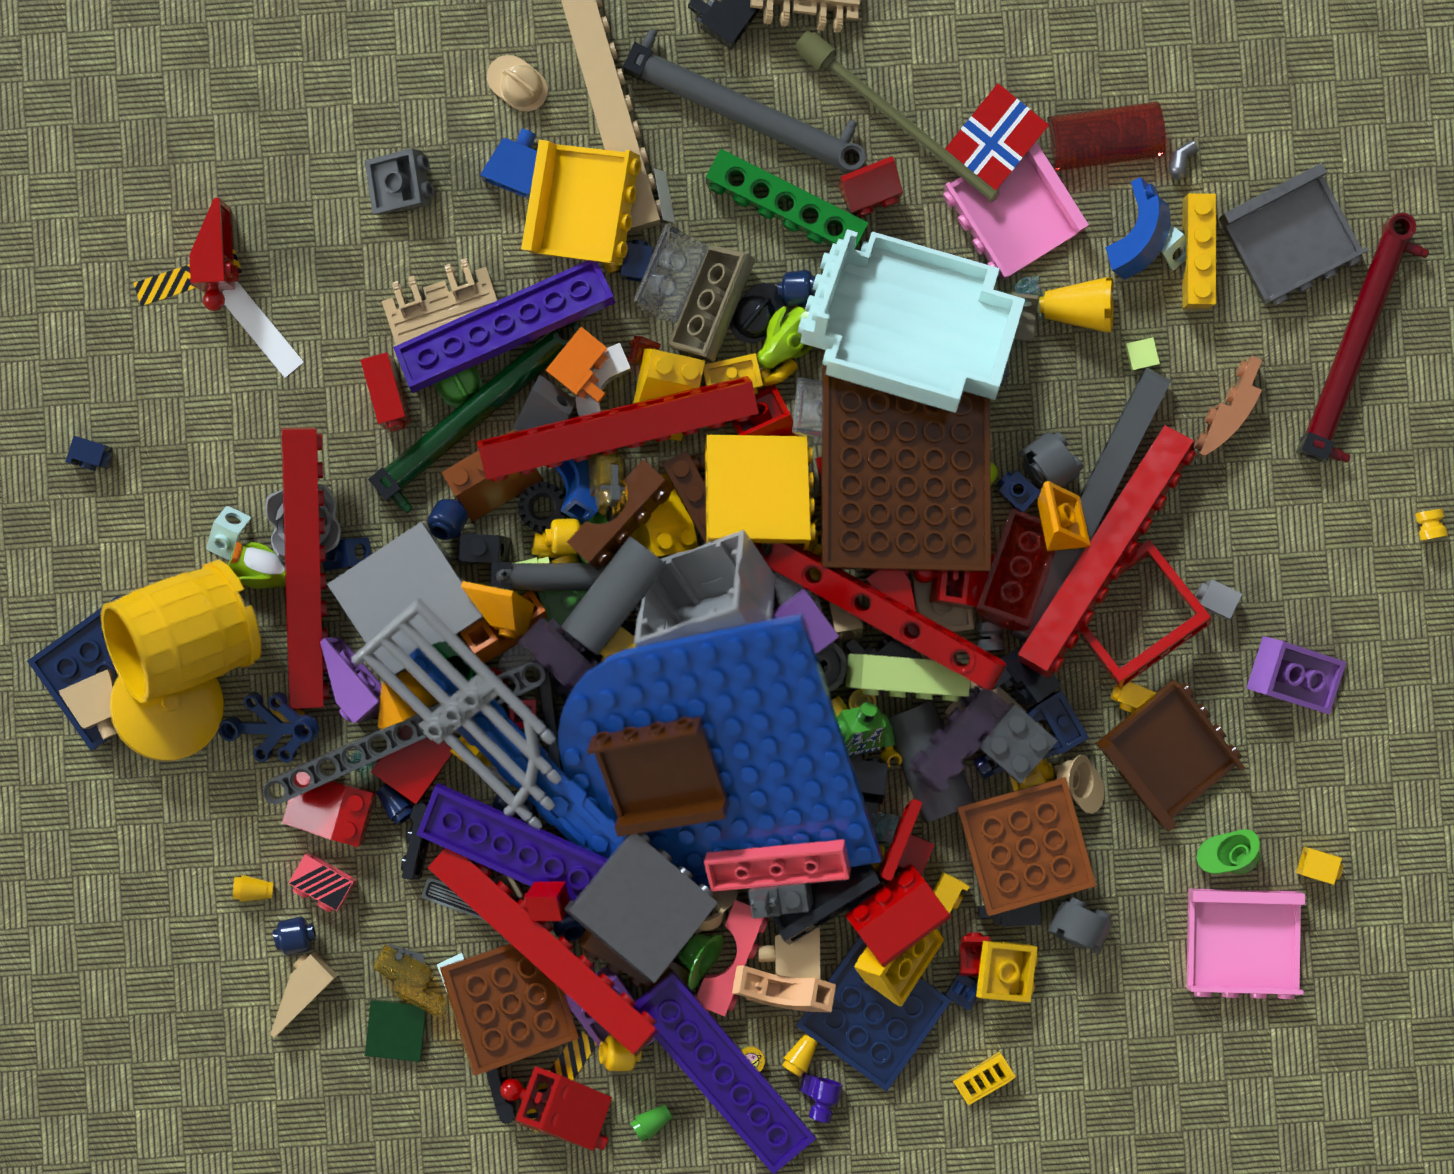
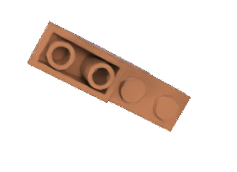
M1251 356L1246 359V362L1242 360L1235 375L1239 377L1235 387H1230L1225 401L1229 402L1228 405L1219 403L1215 408L1211 407L1204 421L1208 424L1205 433L1199 434L1194 448L1198 449L1196 457L1202 458L1217 449L1239 429L1250 414L1262 389L1252 386L1261 365V359Z

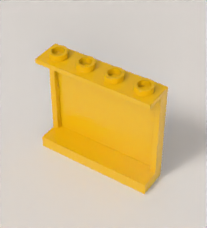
M539 140L521 250L532 254L622 265L623 258L626 257L628 250L626 243L627 233L632 226V203L635 202L637 196L635 185L637 175L641 171L640 155L631 150L620 152L558 145L550 141Z
M707 435L705 443L706 543L745 530L753 543H803V550H808L810 540H815V524H810V515L814 514V498H809V489H813V472H808V464H812L813 450L812 447L807 445V437Z

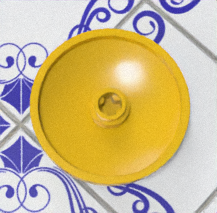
M118 675L111 691L109 704L113 726L122 741L141 756L157 761L180 760L204 748L215 736L222 721L224 709L223 694L217 678L177 693L140 703L131 696Z

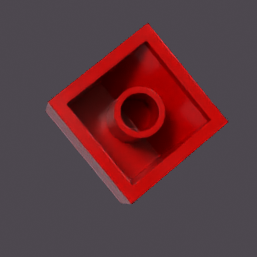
M893 156L841 176L838 186L848 213L854 216L857 215L858 218L872 214L874 212L873 208L883 205L884 208H888L899 203L898 198H901L903 194Z
M775 384L758 390V394L755 395L759 414L752 415V419L743 422H737L736 419L731 420L737 435L799 436L791 413Z

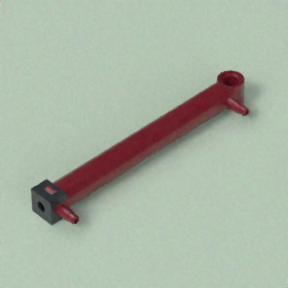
M1397 213L1387 220L1382 227V236L1306 433L1302 435L1296 453L1319 462L1327 461L1329 457L1346 463L1350 460L1349 454L1333 447L1334 442L1332 440L1404 253L1407 252L1426 258L1429 254V250L1409 241L1416 231V221L1408 213ZM1394 223H1400L1404 227L1403 235L1395 232Z

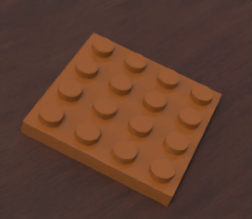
M1066 777L957 807L987 916L1096 886Z
M511 943L439 967L473 1076L579 1039L565 992Z

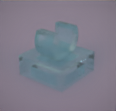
M878 811V814L869 813V817L875 819L873 829L877 840L892 844L899 816Z

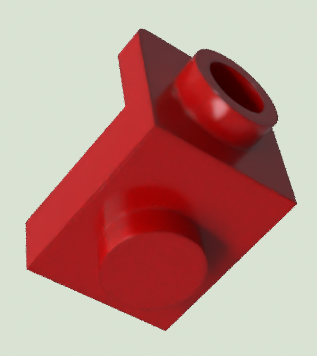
M977 932L968 933L962 937L958 943L959 976H979L983 941H991L990 937H983L982 933Z

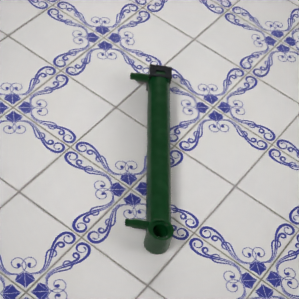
M574 321L543 335L388 466L382 467L368 480L385 501L390 502L394 500L405 513L412 511L413 507L402 494L403 488L546 370L570 341L560 338L561 330L565 327H571L576 333L580 328L577 322Z

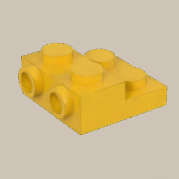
M983 941L976 997L1031 1003V996L1035 989L1034 972L1038 963V947L1026 943Z

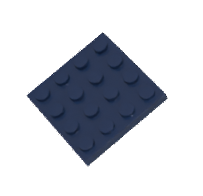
M117 596V597H115L114 599H112L110 602H112V601H114V600H117V599H119V598H121V597H120V596ZM102 607L27 660L91 751H94L112 737L103 740L97 726L83 729L61 697L59 690L107 669H114L118 677L102 630Z
M859 936L827 980L829 983L836 984L832 1012L805 1011L796 1026L887 1092L952 1000L920 977L902 1007L894 1004L865 983L854 966L858 958L867 947Z

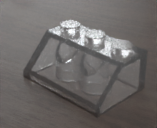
M665 224L633 301L636 306L657 319L677 323L706 255L708 246L670 224Z

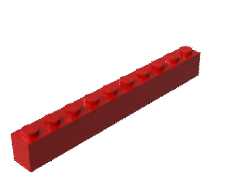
M748 376L476 442L486 480L501 481L507 479L509 474L517 472L520 475L530 474L536 471L535 468L546 466L547 468L561 466L563 461L570 459L583 461L589 459L591 454L599 452L602 455L616 452L617 448L624 446L637 448L644 445V441L648 440L665 441L670 439L671 435L681 432L683 435H690L698 432V428L709 426V428H719L724 426L725 422L735 419L737 422L752 419V415L759 414L753 383Z
M1164 425L1091 539L1090 546L1086 547L1018 653L1021 663L1047 678H1050L1053 672L1057 673L1061 669L1065 660L1063 658L1064 654L1068 649L1072 650L1079 639L1078 632L1082 626L1086 627L1091 622L1094 616L1092 610L1097 602L1101 604L1105 600L1109 592L1108 585L1112 579H1118L1124 567L1122 563L1127 556L1131 557L1138 547L1136 541L1141 533L1145 535L1152 525L1153 520L1151 518L1155 511L1160 512L1167 501L1166 494L1170 488L1175 489L1182 477L1180 472L1185 465L1189 466L1194 460L1196 451H1194L1193 439Z
M315 427L281 428L289 706L292 709L324 707V699H329L328 683H323V672H328L324 655L322 656L320 643L323 638H327V628H322L321 617H327L326 600L321 601V590H326L325 573H320V562H325V545H320L319 534L325 533L324 517L319 518V506H324L323 490H318V479L323 478V462H317V451L322 450V434H317Z
M445 848L427 867L635 1057L639 1055L659 1032L654 1027L657 1021L645 1010L642 1014L638 1013L633 1008L636 1004L633 999L625 992L618 995L612 989L615 985L613 981L604 973L598 977L591 970L595 966L583 954L577 958L571 952L574 947L563 936L557 940L550 933L553 927L546 921H530L529 912L525 909L524 901L520 899L516 903L509 896L513 891L501 881L496 885L489 878L492 873L484 865L479 863L475 866L469 858Z

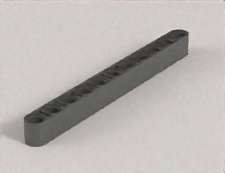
M1147 367L1142 372L1080 494L1089 540H1091L1170 385V379ZM1086 548L1054 550L1050 552L1011 629L1010 635L1023 642L1027 641Z
M531 660L496 677L500 681L505 678L512 679L516 685L512 693L515 696H519L543 683L546 677V668L541 662ZM529 667H537L541 671L540 679L531 681L526 677L525 672ZM499 695L494 698L498 704L505 702ZM438 702L428 709L433 712L441 704ZM416 714L402 722L378 729L281 773L266 783L263 789L264 798L271 804H281L427 737L423 733L424 730L419 726L423 719ZM401 725L411 727L413 730L411 738L405 739L399 735L398 729ZM375 737H383L387 741V748L385 750H377L373 746V739ZM351 748L358 749L362 755L361 760L358 762L351 761L347 755L348 750ZM324 760L334 762L336 766L334 773H326L322 769V762ZM298 772H306L310 776V783L308 785H302L297 781L296 776ZM275 783L282 785L285 791L284 796H275L271 791V785Z

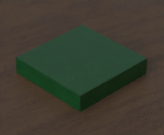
M372 999L370 1002L365 1056L420 1062L422 1059L427 1005Z

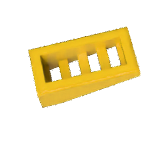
M999 1051L953 1082L969 1106L1012 1081L1016 1076ZM995 1064H998L1004 1073L1001 1077L998 1076L993 1068ZM987 1069L994 1078V1081L991 1083L983 1073ZM979 1075L985 1087L980 1089L973 1077ZM969 1080L976 1093L971 1095L964 1082Z

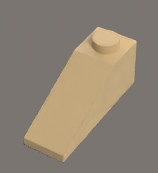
M316 952L309 956L304 953L293 964L296 969L290 974L270 1033L274 1038L338 976Z

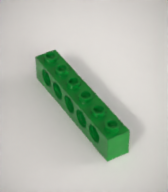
M721 148L705 177L706 183L709 184L708 189L719 195L726 193L734 197L733 201L745 208L750 205L758 209L757 213L769 220H772L774 217L782 221V226L792 232L800 230L808 234L806 236L807 239L819 245L822 242L830 246L833 243L837 244L838 239L844 240L848 229L858 232L854 248L856 250L868 226V222ZM732 175H740L743 177L744 182L736 187L732 186L728 180ZM757 187H764L768 190L769 194L764 199H758L754 196L753 191ZM788 199L792 202L793 208L789 211H782L777 205L778 202ZM811 211L817 215L818 220L815 223L808 224L803 220L802 215L805 212ZM830 224H838L842 228V233L838 236H832L828 233L827 227Z

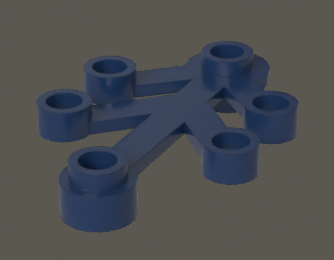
M251 692L244 698V706L248 710L254 711L265 722H242L239 718L228 717L219 724L218 728L220 736L226 741H234L242 734H269L265 741L253 751L254 758L259 762H265L272 756V749L284 734H293L289 743L278 750L279 759L285 763L290 762L297 756V749L302 742L314 741L320 731L317 721L311 716H300L287 704V697L282 692H276L270 696L268 705L272 710L279 711L290 723L282 722L263 705V698L258 692ZM251 698L255 700L256 704L252 703ZM275 698H277L280 701L281 705H279L275 701ZM260 750H263L265 752V756L262 755ZM285 750L289 752L290 756L286 755Z

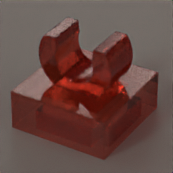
M634 335L633 340L629 342V345H631L630 353L626 355L628 363L641 367L644 349L659 350L661 344L645 337Z

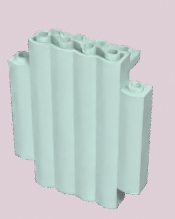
M847 229L844 240L838 239L837 244L833 243L830 253H824L820 265V269H824L822 275H816L813 290L816 293L815 296L809 295L805 311L809 313L807 318H801L797 332L802 334L801 343L826 350L822 363L827 366L825 374L955 413L962 391L995 400L1025 302L1024 298L993 290L1000 268L876 232L871 233L869 242L863 241L861 250L858 251L854 249L858 232Z

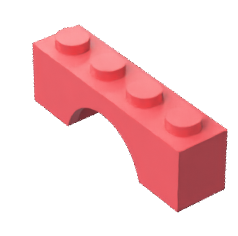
M738 898L732 904L725 921V927L732 933L737 944L736 956L732 964L724 971L705 975L696 995V998L707 1010L722 1016L726 1015L727 1010L733 1011L738 996L732 993L736 967L739 965L745 966L748 958L753 960L759 945L755 943L758 932L764 933L769 920L768 917L752 918L750 903Z

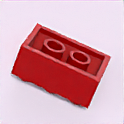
M913 865L845 915L883 968L951 918L947 909Z

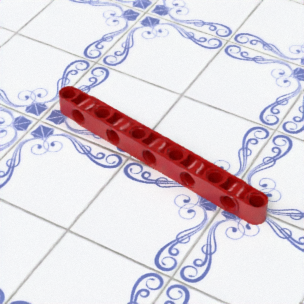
M753 543L771 569L985 689L993 690L1006 667L1005 662L846 571L822 567L821 557L808 550H803V547L796 543H771L772 553H766L762 549L761 543ZM812 567L820 570L821 580L817 581L811 577L810 569ZM860 595H865L870 599V608H864L859 604L858 598ZM914 623L918 625L920 635H911L907 628L908 624ZM957 652H966L970 657V662L961 663L957 658Z

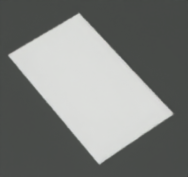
M654 169L663 220L675 223L666 172Z

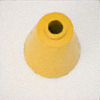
M1104 277L1045 291L1044 297L1039 298V313H1044L1045 319L1112 333L1114 300L1111 292H1114L1113 277Z

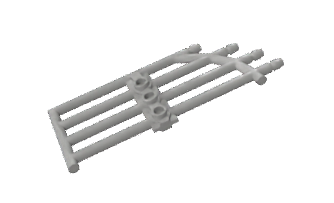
M418 598L352 656L353 663L360 665L365 661L423 719L419 723V726L424 730L423 733L437 744L444 740L508 804L504 808L506 816L512 817L517 813L524 821L528 822V825L540 829L543 826L536 816L534 817L533 813L523 803L531 794L548 811L555 806L553 801L536 784L538 769L543 774H546L547 778L554 784L559 783L562 778L540 755L537 734H540L541 738L548 744H551L556 738ZM419 614L478 674L468 682L409 621ZM401 630L459 690L449 697L391 637ZM383 645L441 705L431 712L373 653ZM497 695L523 719L526 740L489 703ZM479 710L529 759L526 773L471 719ZM462 725L522 785L516 796L453 734L455 730Z

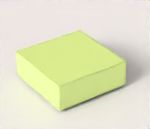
M1153 337L1125 344L1131 371L1160 364Z

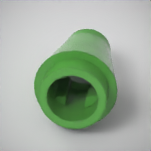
M665 1104L660 1107L634 1116L635 1120L630 1122V1125L642 1142L646 1139L650 1140L673 1117Z

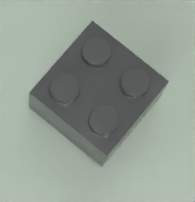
M1009 703L974 745L1016 782L1022 783L1056 744L1057 740L1016 704Z

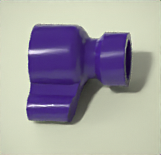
M804 1073L800 1091L815 1100V1105L811 1106L809 1117L819 1122L830 1123L832 1117L831 1107L839 1102L843 1085L828 1078Z

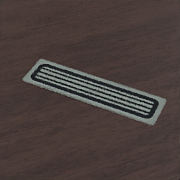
M428 877L421 898L484 920L445 883Z

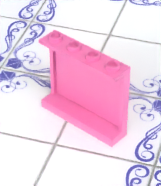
M1035 142L998 188V198L991 203L987 202L989 199L962 177L952 183H946L944 187L945 193L943 197L950 208H956L960 215L957 217L960 225L965 231L969 230L974 237L972 243L980 255L984 253L989 261L987 265L1000 268L997 277L1001 281H1004L1070 240L1089 226L1037 142Z
M1188 888L1186 988L1194 992V996L1211 997V992L1222 993V997L1238 998L1239 993H1250V998L1258 999L1267 998V994H1278L1279 999H1295V995H1303V990L1299 988L1301 905H1305V893L1299 891Z

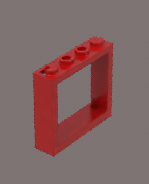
M1150 540L1144 544L1139 542L1134 554L1131 557H1126L1122 563L1124 567L1121 574L1149 555L1195 615L1121 668L1117 666L1087 626H1082L1078 635L1120 689L1211 624V616Z

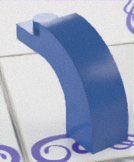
M1141 177L1131 181L1138 204V219L1134 228L1123 239L1105 247L1112 271L1123 280L1141 272L1154 261L1164 247L1170 231L1171 213L1169 205L1159 197L1155 186L1152 183L1148 184Z
M591 456L583 461L566 460L563 461L561 466L554 467L561 475L566 488L565 499L560 511L577 519L582 524L597 513L602 498L600 474Z

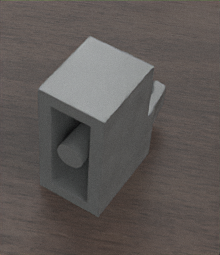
M811 883L750 888L748 891L752 918L809 912L814 903Z

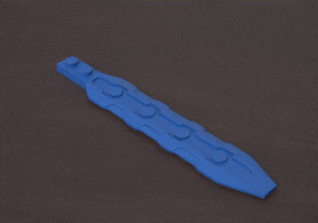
M418 647L409 654L449 697L459 690ZM495 699L491 700L489 703L526 740V734L507 716V712ZM481 710L473 715L471 719L526 773L529 759ZM461 725L456 731L470 745H474L497 768V772L510 785H514L520 790L522 785ZM539 745L540 755L552 766L553 770L555 769L562 779L559 783L554 784L547 778L546 774H543L538 769L536 784L555 804L550 811L545 809L540 804V801H537L531 794L527 799L537 808V812L550 825H554L570 842L609 859L626 836H617L614 828L616 822L613 819H609L587 797V793L574 779H569Z

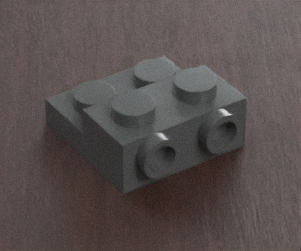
M411 148L364 160L373 215L379 216L399 210L410 211L431 205L430 198L434 196V188L431 182L427 181L426 171L430 169V162L428 157L423 154V151Z

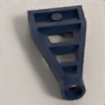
M1060 689L1035 704L1026 713L1036 722L1045 720L1053 732L1054 738L1057 740L1056 744L1043 759L1067 752L1089 738ZM985 754L973 760L984 780L993 774L1003 772L995 763L994 767L991 768L988 760L991 759Z

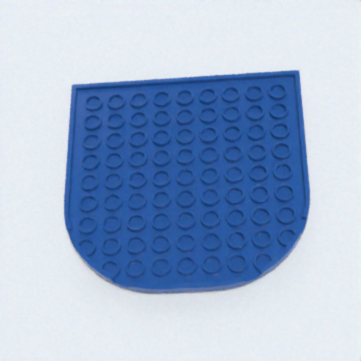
M803 613L623 650L605 658L604 662L592 670H588L572 689L563 708L559 723L558 747L560 759L566 776L569 779H574L587 793V797L609 819H613L615 822L618 817L595 753L589 755L587 753L592 736L600 732H618L628 727H646L655 722H674L683 717H701L730 802L726 819L644 832L651 839L649 844L656 850L661 848L672 857L670 862L677 868L682 866L693 875L691 880L698 886L702 883L710 889L704 865L707 852L845 840L850 867L881 862L882 853Z

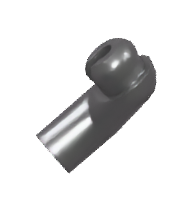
M1193 140L1176 149L1170 155L1168 170L1175 180H1182L1186 177L1187 159L1199 151Z

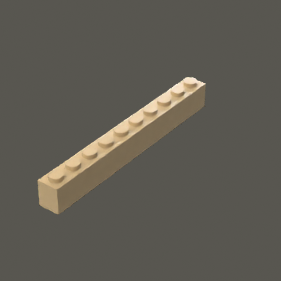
M561 0L604 149L620 152L631 150L640 155L641 171L636 179L637 196L635 202L632 203V226L629 234L661 225L659 218L662 216L660 201H654L652 190L656 189L652 173H646L644 164L649 163L645 148H639L636 138L641 137L637 121L631 122L629 112L633 111L630 96H624L621 86L626 83L622 69L616 70L613 60L617 59L618 56L614 42L608 44L606 33L610 32L606 16L600 17L598 7L603 6L602 1Z

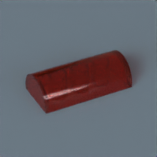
M1158 101L1047 117L1055 172L1163 157L1165 154V124Z
M1012 508L1010 510L991 565V571L987 576L976 608V612L981 618L994 625L1016 631H1025L1030 628L1056 550L1047 551L1041 518Z

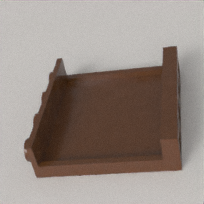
M1173 679L1095 743L1157 823L1168 832L1177 825L1173 820L1175 816L1235 766L1241 770L1245 769L1239 760L1242 758V755L1232 744L1228 746L1224 741L1227 737L1224 731L1217 724L1214 726L1208 720L1211 717L1208 710L1202 704L1197 705L1192 699L1195 694L1186 683L1181 685Z
M683 717L674 722H655L646 727H628L622 731L612 733L600 732L592 736L587 753L588 755L595 753L618 817L614 827L618 837L726 819L730 802L701 717Z

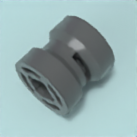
M1004 622L976 623V632L979 633L977 646L985 651L1005 650V642L1001 636V633L1004 631Z

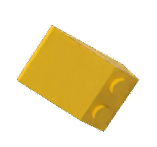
M644 349L633 403L699 388L705 360L655 349ZM682 432L673 434L670 439L681 441L683 434Z
M667 473L660 474L673 486ZM620 480L619 485L626 488L625 494H622L625 507L628 491L625 481ZM675 489L671 492L669 499L654 510L649 521L641 525L632 534L633 539L658 558H665L679 552L698 548L694 523Z

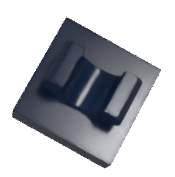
M958 972L946 991L945 996L969 1011L977 999L978 983L968 976H959Z

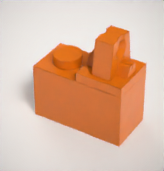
M580 327L546 371L576 397L584 399L588 394L596 402L600 403L606 394L596 386L599 379L595 377L592 371L594 368L599 370L609 357L606 355L608 349L584 328Z

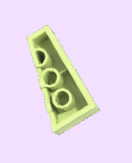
M847 654L845 687L862 689V694L879 695V690L889 691V696L906 698V692L916 693V698L932 699L933 694L942 695V700L959 701V696L969 697L970 680L934 660Z

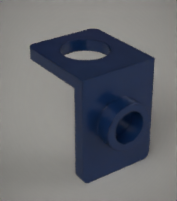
M369 538L340 540L337 547L325 553L324 570L330 571L352 567L372 555ZM357 544L361 545L364 549L362 560L358 559L355 555V546Z

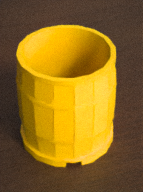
M218 559L204 564L202 569L181 573L134 590L117 600L103 604L101 622L108 652L123 685L138 702H147L157 697L194 687L222 676L239 666L242 668L255 664V660L260 658L261 637L252 605L244 606L242 598L238 593L243 591L244 588L239 578L226 563Z

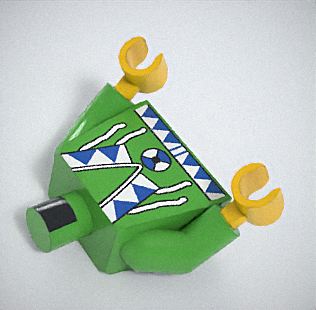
M865 702L861 707L843 710L839 713L837 719L849 756L874 752L885 747L881 753V759L884 763L888 764L889 768V762L892 757H894L898 765L902 763V757L893 748L895 738L892 724L884 713H880L878 706Z

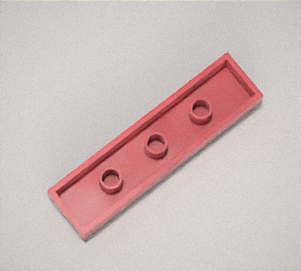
M845 840L707 852L704 860L711 892L849 879L851 871Z

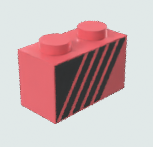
M309 852L302 858L288 884L294 887L293 892L304 898H308V896L318 900L317 905L331 912L332 910L338 911L342 908L357 879Z

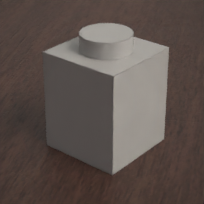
M1207 580L1206 584L1201 583L1195 594V597L1206 611L1225 620L1231 619L1242 596L1241 593L1214 580Z

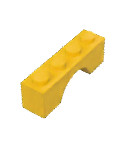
M1188 193L1182 200V227L1186 237V266L1182 281V309H1210L1216 304V194Z

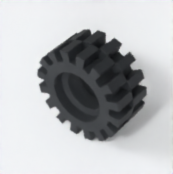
M537 482L532 486H528L526 491L521 494L520 501L518 502V513L523 523L536 532H545V529H550L551 522L554 519H566L568 515L560 511L565 494L556 485L549 484L548 482ZM540 497H548L554 503V511L547 518H539L533 512V504Z

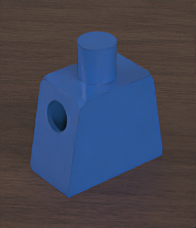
M521 129L516 142L503 138L480 174L482 180L529 199L537 150L531 147L536 134L529 130Z

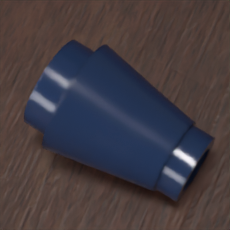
M388 784L383 785L377 790L376 794L379 796L391 822L394 821L397 825H400L410 818L413 804L401 793Z

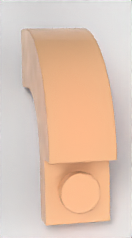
M739 965L736 967L732 993L746 997V1000L779 1008L808 1012H832L836 984L817 978L779 976Z

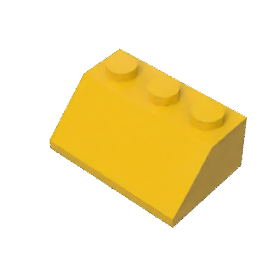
M935 929L884 968L869 948L866 947L854 967L865 983L897 1006L902 1007L944 939L939 931Z

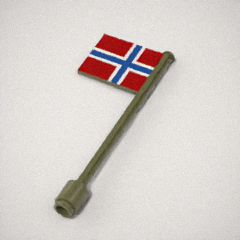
M809 30L806 31L795 45V49L799 51L798 55L819 71L822 68L826 70L829 68L989 199L987 202L989 203L998 198V188L1049 126L1047 122L997 83L944 149L835 60L834 52L836 49L816 32L812 34Z

